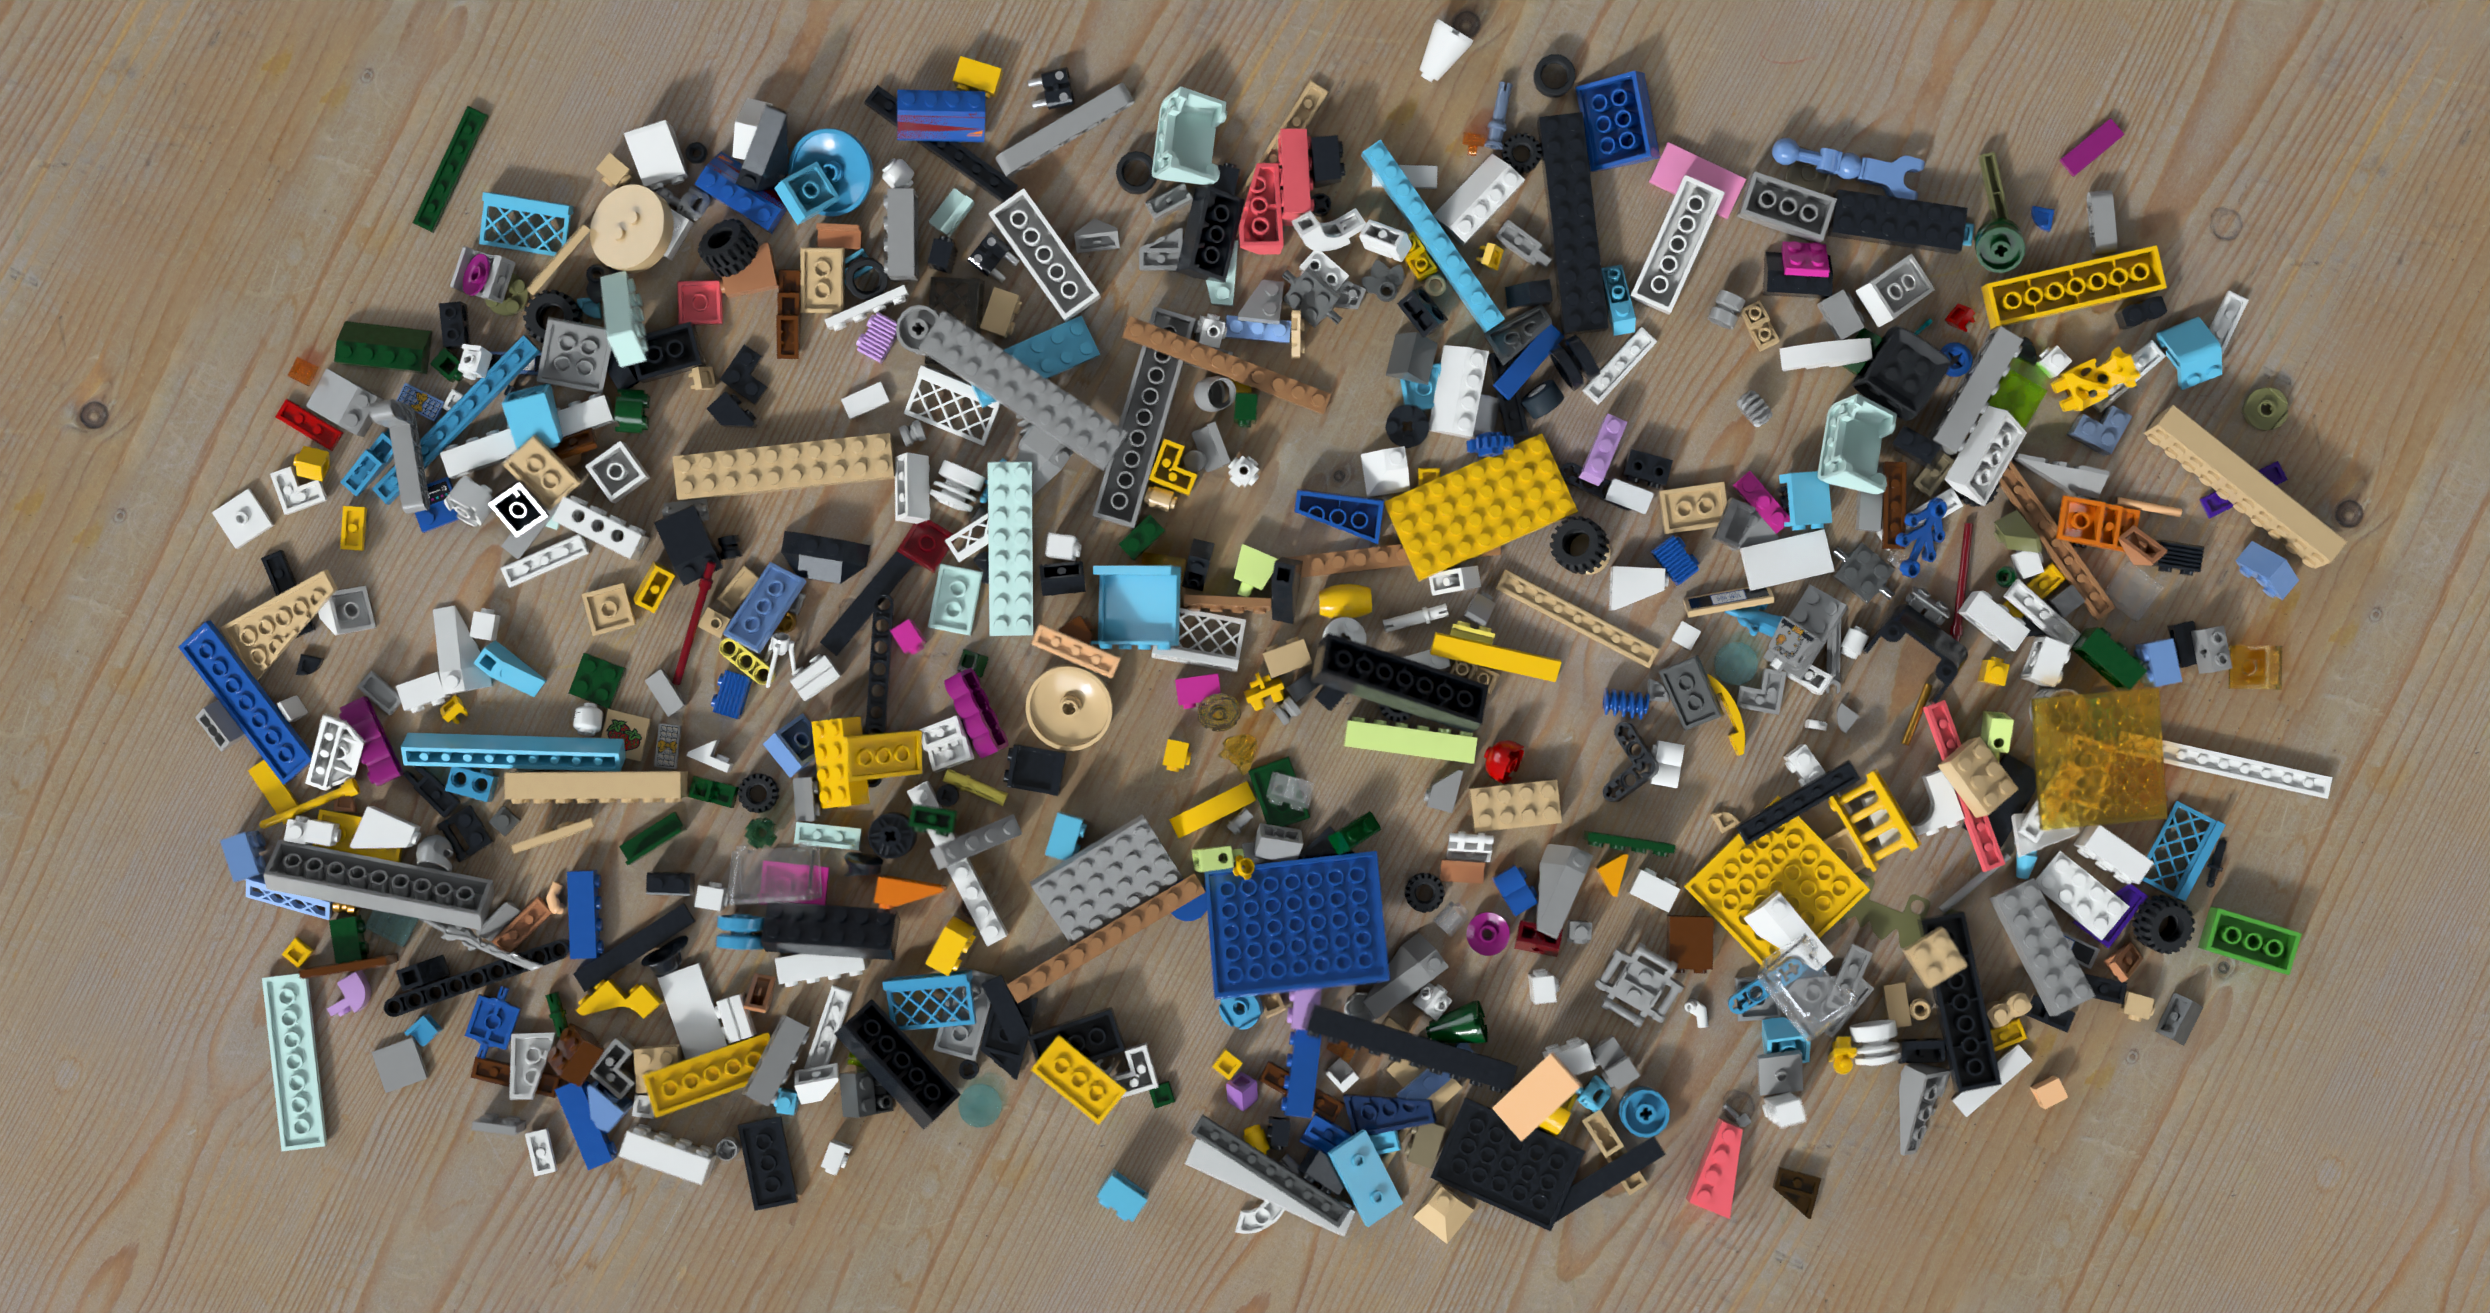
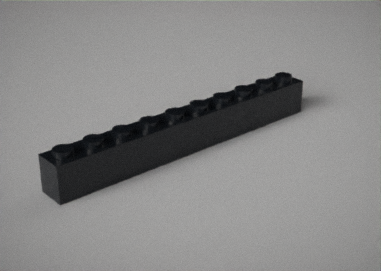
M1312 1003L1308 1005L1301 1027L1307 1031L1306 1035L1318 1039L1320 1035L1328 1037V1042L1340 1045V1041L1348 1043L1347 1047L1360 1051L1361 1047L1369 1049V1054L1381 1057V1053L1389 1055V1060L1401 1063L1403 1059L1409 1061V1066L1421 1069L1423 1065L1430 1068L1429 1072L1442 1075V1072L1450 1073L1449 1077L1459 1081H1462V1078L1470 1079L1469 1083L1479 1087H1482L1483 1084L1490 1085V1090L1502 1093L1503 1090H1511L1518 1067L1509 1062Z

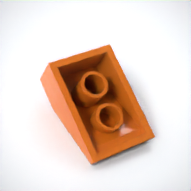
M881 875L878 877L874 903H878L879 908L891 910L894 906L942 893L947 890V885Z

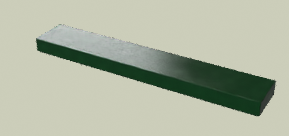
M467 106L412 222L413 224L432 233L435 232L489 117L487 114Z

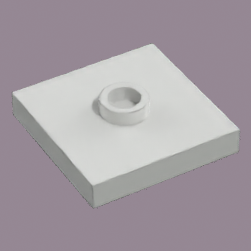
M251 489L245 490L212 512L235 549H239L274 526Z

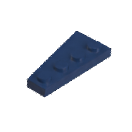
M1350 1094L1343 1096L1353 1135L1362 1129L1366 1130L1369 1136L1431 1124L1437 1121L1433 1103L1430 1099Z

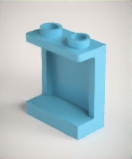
M1818 471L1779 475L1780 484L1787 483L1790 522H1784V527L1792 526V530L1806 529L1805 525H1811V529L1824 528L1826 523H1832L1829 484L1818 479Z

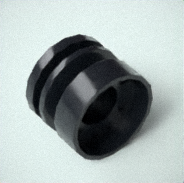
M891 812L875 819L868 831V841L872 850L877 855L887 859H895L911 851L917 841V831H914V827L909 826L910 817L903 813ZM895 831L894 836L896 840L892 839L889 841L887 839L889 837L887 832Z

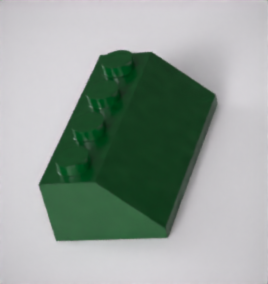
M345 321L336 340L334 362L342 365L427 374L432 331Z

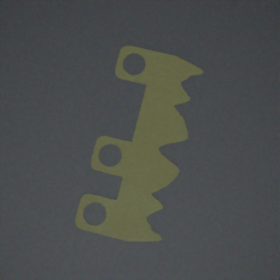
M1855 873L1859 879L1864 878L1868 881L1870 891L1841 917V924L1854 916L1857 918L1861 928L1870 922L1873 932L1880 940L1885 939L1893 930L1897 929L1901 948H1905L1920 939L1921 935L1917 919L1926 918L1930 908V901L1913 894L1909 897L1904 912H1899L1869 900L1875 884L1874 879L1862 873ZM1915 900H1920L1924 903V911L1920 914H1915L1911 911V903ZM1950 909L1946 913L1956 912V910Z

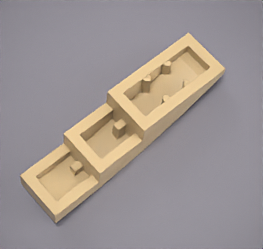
M1601 1109L1582 1120L1608 1163L1627 1153V1150ZM1640 1171L1621 1182L1629 1196L1648 1184Z

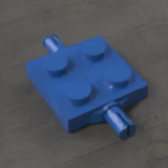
M500 986L498 996L494 998L482 994L478 995L465 1033L466 1037L475 1039L481 1044L476 1055L477 1057L485 1059L489 1047H498L507 1050L509 1047L511 1034L514 1032L522 1008L505 1001L510 989L508 987Z

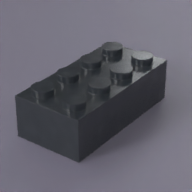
M1112 1007L1031 1033L1028 1036L1036 1062L1058 1035L1091 1061L1125 1051L1126 1048Z

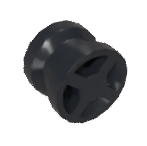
M1324 193L1315 194L1311 198L1314 199L1313 215L1316 217L1326 216L1331 210L1330 198Z
M947 784L938 789L936 797L941 805L951 806L957 803L960 794L955 786Z

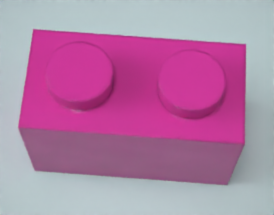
M908 619L891 630L892 635L904 653L915 655L924 649L923 644L927 641L913 620Z
M1218 674L1175 679L1178 705H1183L1184 709L1197 707L1196 703L1205 702L1208 697L1221 696L1218 695L1221 694Z

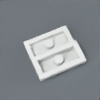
M956 715L920 729L922 731L923 749L928 751L933 772L938 773L974 759L968 736L959 716Z

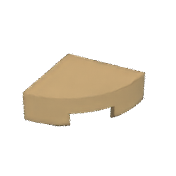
M1715 812L1711 814L1721 833L1741 823L1736 816L1728 812Z

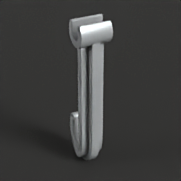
M1841 619L1827 640L1826 673L1833 676L1825 689L1827 694H1829L1830 685L1836 686V694L1841 691Z

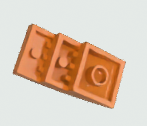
M2064 495L2062 496L2056 539L2125 552L2118 538L2133 525L2138 528L2141 510Z

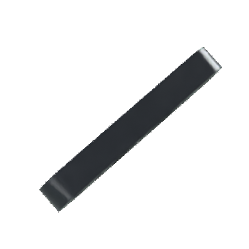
M1569 462L1560 468V473L1565 482L1622 510H1632L1605 500L1602 490L1604 486L1610 485V480L1604 478L1599 486L1594 485L1592 488H1586L1583 484V479L1579 478L1578 484L1575 482L1576 477L1570 476L1567 478L1565 477L1566 472H1564V469L1572 467L1573 473L1579 475L1583 467Z

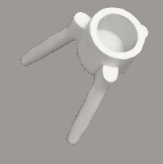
M778 632L772 635L770 645L765 654L764 661L767 662L773 650L766 682L767 688L770 687L778 655H785L789 650L792 673L796 671L795 642L790 641L791 638L786 633Z

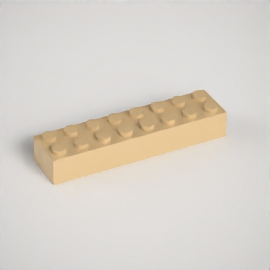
M688 771L505 773V799H512V803H530V799H533V803H550L552 799H555V803L573 802V799H577V803L595 802V799H599V803L617 802V799H621V803L639 802V798H643V803L660 802V798H665V802H682V798L688 797Z

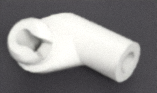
M1689 999L1684 1005L1685 1010L1697 1017L1698 1028L1708 1027L1706 1007L1695 999Z

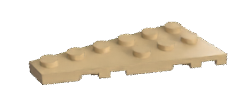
M328 569L220 628L229 645L258 681L338 588Z

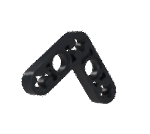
M1628 722L1618 723L1614 729V734L1633 765L1604 786L1603 796L1610 802L1621 801L1652 779L1659 771L1658 762L1635 726ZM1623 727L1627 729L1629 728L1627 734L1630 738L1634 740L1630 741L1627 736L1621 735L1624 732L1622 729ZM1635 744L1641 746V753L1637 756L1632 754V747ZM1646 763L1652 764L1650 767L1651 772L1644 771L1641 774L1637 772L1643 771L1646 768ZM1629 774H1633L1636 778L1635 784L1632 786H1628L1626 783V777ZM1621 786L1624 788L1615 792L1616 797L1610 796L1612 793L1611 788L1618 789Z

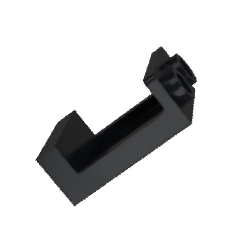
M1014 744L1013 748H1009L1007 761H1011L1010 769L1005 770L1003 782L1007 783L1006 787L1059 796L1067 753Z

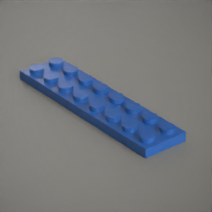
M211 620L206 621L178 648L282 784L289 783L311 763L313 753Z

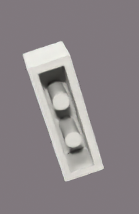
M907 452L895 457V521L918 524L930 520L929 456Z
M1049 533L1046 556L1052 559L1075 562L1076 557L1081 555L1082 545L1076 537Z
M1986 591L1971 592L1957 613L2007 652L2016 651L2030 632L2025 626L2026 623L2022 619L2008 613L2009 609L2004 605L1996 604L1992 600L1993 597Z
M1791 1092L1764 1098L1765 1104L1762 1105L1765 1117H1768L1769 1120L1780 1128L1806 1121L1800 1099Z

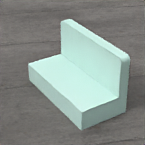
M954 188L930 218L929 223L949 238L975 203L970 197L963 195Z

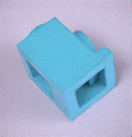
M779 1087V1094L774 1102L775 1109H777L776 1113L795 1115L799 1104L796 1090Z

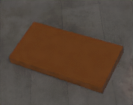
M396 953L338 964L310 967L300 970L299 977L306 979L387 966L396 963L398 955Z

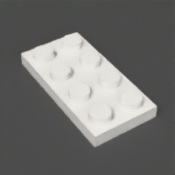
M2061 851L2053 857L2035 879L2041 892L2100 940H2103L2130 907Z

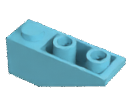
M1616 265L1601 268L1613 336L1634 333L1636 317L1623 266Z
M496 640L487 645L473 663L490 677L532 697L538 694L547 681Z

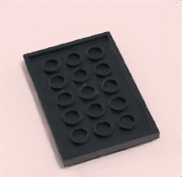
M1465 1097L1430 1178L1551 1231L1586 1151L1538 1129H1535L1523 1141H1520L1493 1109Z

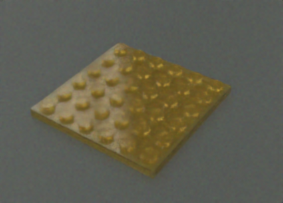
M2159 688L2031 698L2040 830L2167 819Z

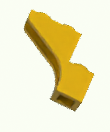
M603 979L594 987L596 990L591 996L587 994L578 1002L580 1007L576 1011L580 1015H587L616 1007H628L636 1011L644 1019L663 1001L646 983L641 986L637 983L628 991L630 994L628 996L613 979L608 981Z

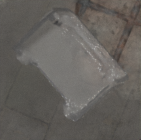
M798 842L799 847L749 849V845L736 846V850H732L727 891L728 905L807 901L822 898L819 845L812 846V842Z
M1804 933L1766 957L1757 975L1763 987L1803 1038L1811 1042L1857 1007L1859 1001L1853 990L1847 988L1841 990L1817 960L1816 950L1818 947L1816 942Z

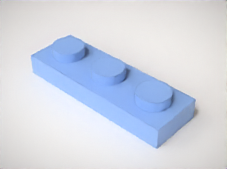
M1226 315L1227 333L1225 338L1289 343L1291 321L1280 320L1279 325L1240 321L1238 316Z

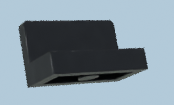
M2194 621L2168 625L2169 637L2174 640L2179 668L2197 664L2191 631L2196 630Z

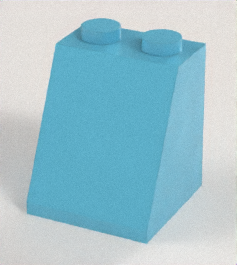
M546 383L507 394L502 402V406L516 449L518 450L534 434L549 448L558 446L563 438L551 384Z

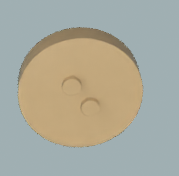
M625 185L615 189L601 201L592 218L590 240L594 253L601 262L619 272L626 271L627 274H634L651 268L663 257L670 245L674 229L671 208L662 196L644 186Z

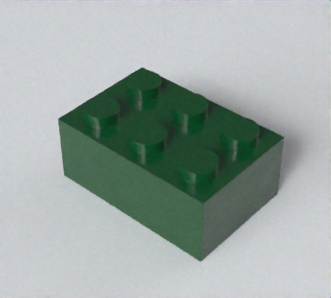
M2086 628L2071 647V650L2118 691L2131 690L2147 672L2143 667L2144 663L2138 657L2130 656L2126 652L2128 649L2122 643L2114 642L2110 638L2111 634L2105 628Z

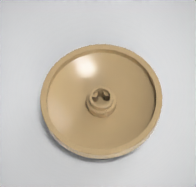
M1065 664L1046 670L1034 681L1026 699V716L1033 732L1047 745L1065 751L1081 750L1096 743L1107 731L1113 715L1112 696L1105 682L1093 671L1078 665Z

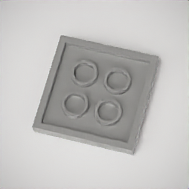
M548 317L537 382L603 393L611 352L606 328Z

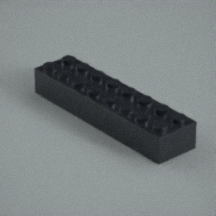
M1327 633L1318 643L1311 679L1312 682L1469 733H1473L1482 725L1488 685L1331 633Z
M1956 911L1917 919L1921 938L1938 927L1944 928L1967 964L1965 968L1932 987L1942 1037L1945 1040V1051L1954 1091L1961 1093L2001 1085L1965 912Z

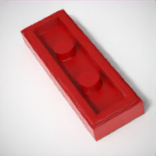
M285 399L275 418L330 451L334 450L344 433L289 399Z

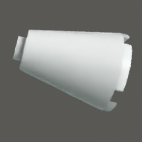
M1437 19L1419 69L1423 72L1421 76L1430 82L1434 79L1438 81L1471 46L1473 40Z

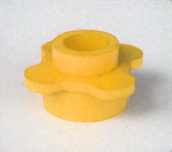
M1241 855L1236 856L1235 868H1233L1234 875H1240L1245 880L1250 879L1255 869L1254 862L1250 858H1243Z

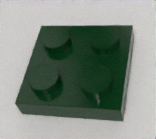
M583 653L569 694L611 709L626 668Z

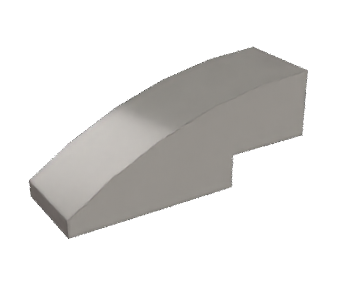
M1877 468V473H1882V468ZM1857 491L1855 530L1880 532L1883 492L1871 494Z

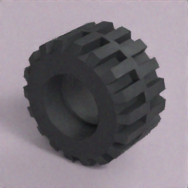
M729 219L728 221L723 220L721 223L715 224L714 227L710 228L703 235L698 245V253L716 276L730 277L743 271L753 262L752 260L756 257L759 247L757 246L758 241L743 222L738 219Z
M543 290L542 294L536 293L534 299L530 298L528 300L530 305L524 308L526 315H523V320L526 321L525 328L529 330V334L535 340L541 343L544 342L546 332L542 319L545 311L550 307L559 306L562 308L564 320L583 323L580 320V317L583 315L579 310L578 303L570 296L557 290Z
M1574 516L1569 517L1570 521L1563 520L1561 527L1556 526V534L1552 533L1551 538L1554 540V542H1550V547L1553 549L1551 551L1552 556L1556 558L1555 560L1558 564L1572 573L1577 574L1578 572L1581 575L1586 574V571L1592 573L1594 572V567L1599 569L1602 566L1600 562L1607 559L1605 553H1609L1610 549L1606 546L1609 544V539L1605 537L1607 534L1589 518L1586 519L1583 516H1578V519ZM1579 535H1588L1590 542L1586 552L1580 556H1572L1570 552L1572 541Z
M2155 895L2151 896V900L2148 898L2144 900L2145 904H2140L2138 906V913L2135 912L2133 916L2136 920L2132 921V926L2136 927L2133 932L2137 936V940L2161 954H2172V951L2177 953L2180 951V947L2185 948L2187 946L2186 942L2192 939L2190 936L2191 932L2194 933L2195 930L2192 927L2195 924V919L2192 918V911L2188 910V907L2181 902L2165 895H2160L2159 897ZM2168 916L2167 927L2159 933L2161 921Z

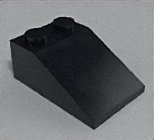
M694 504L654 522L683 586L703 577L708 561L716 563L714 572L723 568L721 555Z

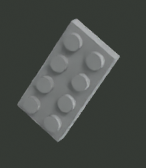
M1809 585L1788 619L1816 636L1821 641V645L1799 667L1795 668L1787 662L1782 670L1802 680L1848 606L1816 587ZM1768 649L1763 658L1771 663L1776 654Z
M959 966L957 971L972 970L973 979L971 984L977 1023L939 1027L933 1050L976 1061L991 1005L981 984L996 977V975ZM966 986L957 987L953 993L963 1000L967 995ZM950 996L945 1005L954 1012L960 1003ZM962 1006L956 1014L963 1020L970 1019L969 1011ZM943 1010L941 1021H947L951 1016L945 1010Z

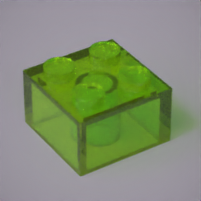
M2010 368L2007 375L2000 378L1998 391L1995 395H1990L1987 402L1991 407L2008 411L2024 429L2047 393V390Z

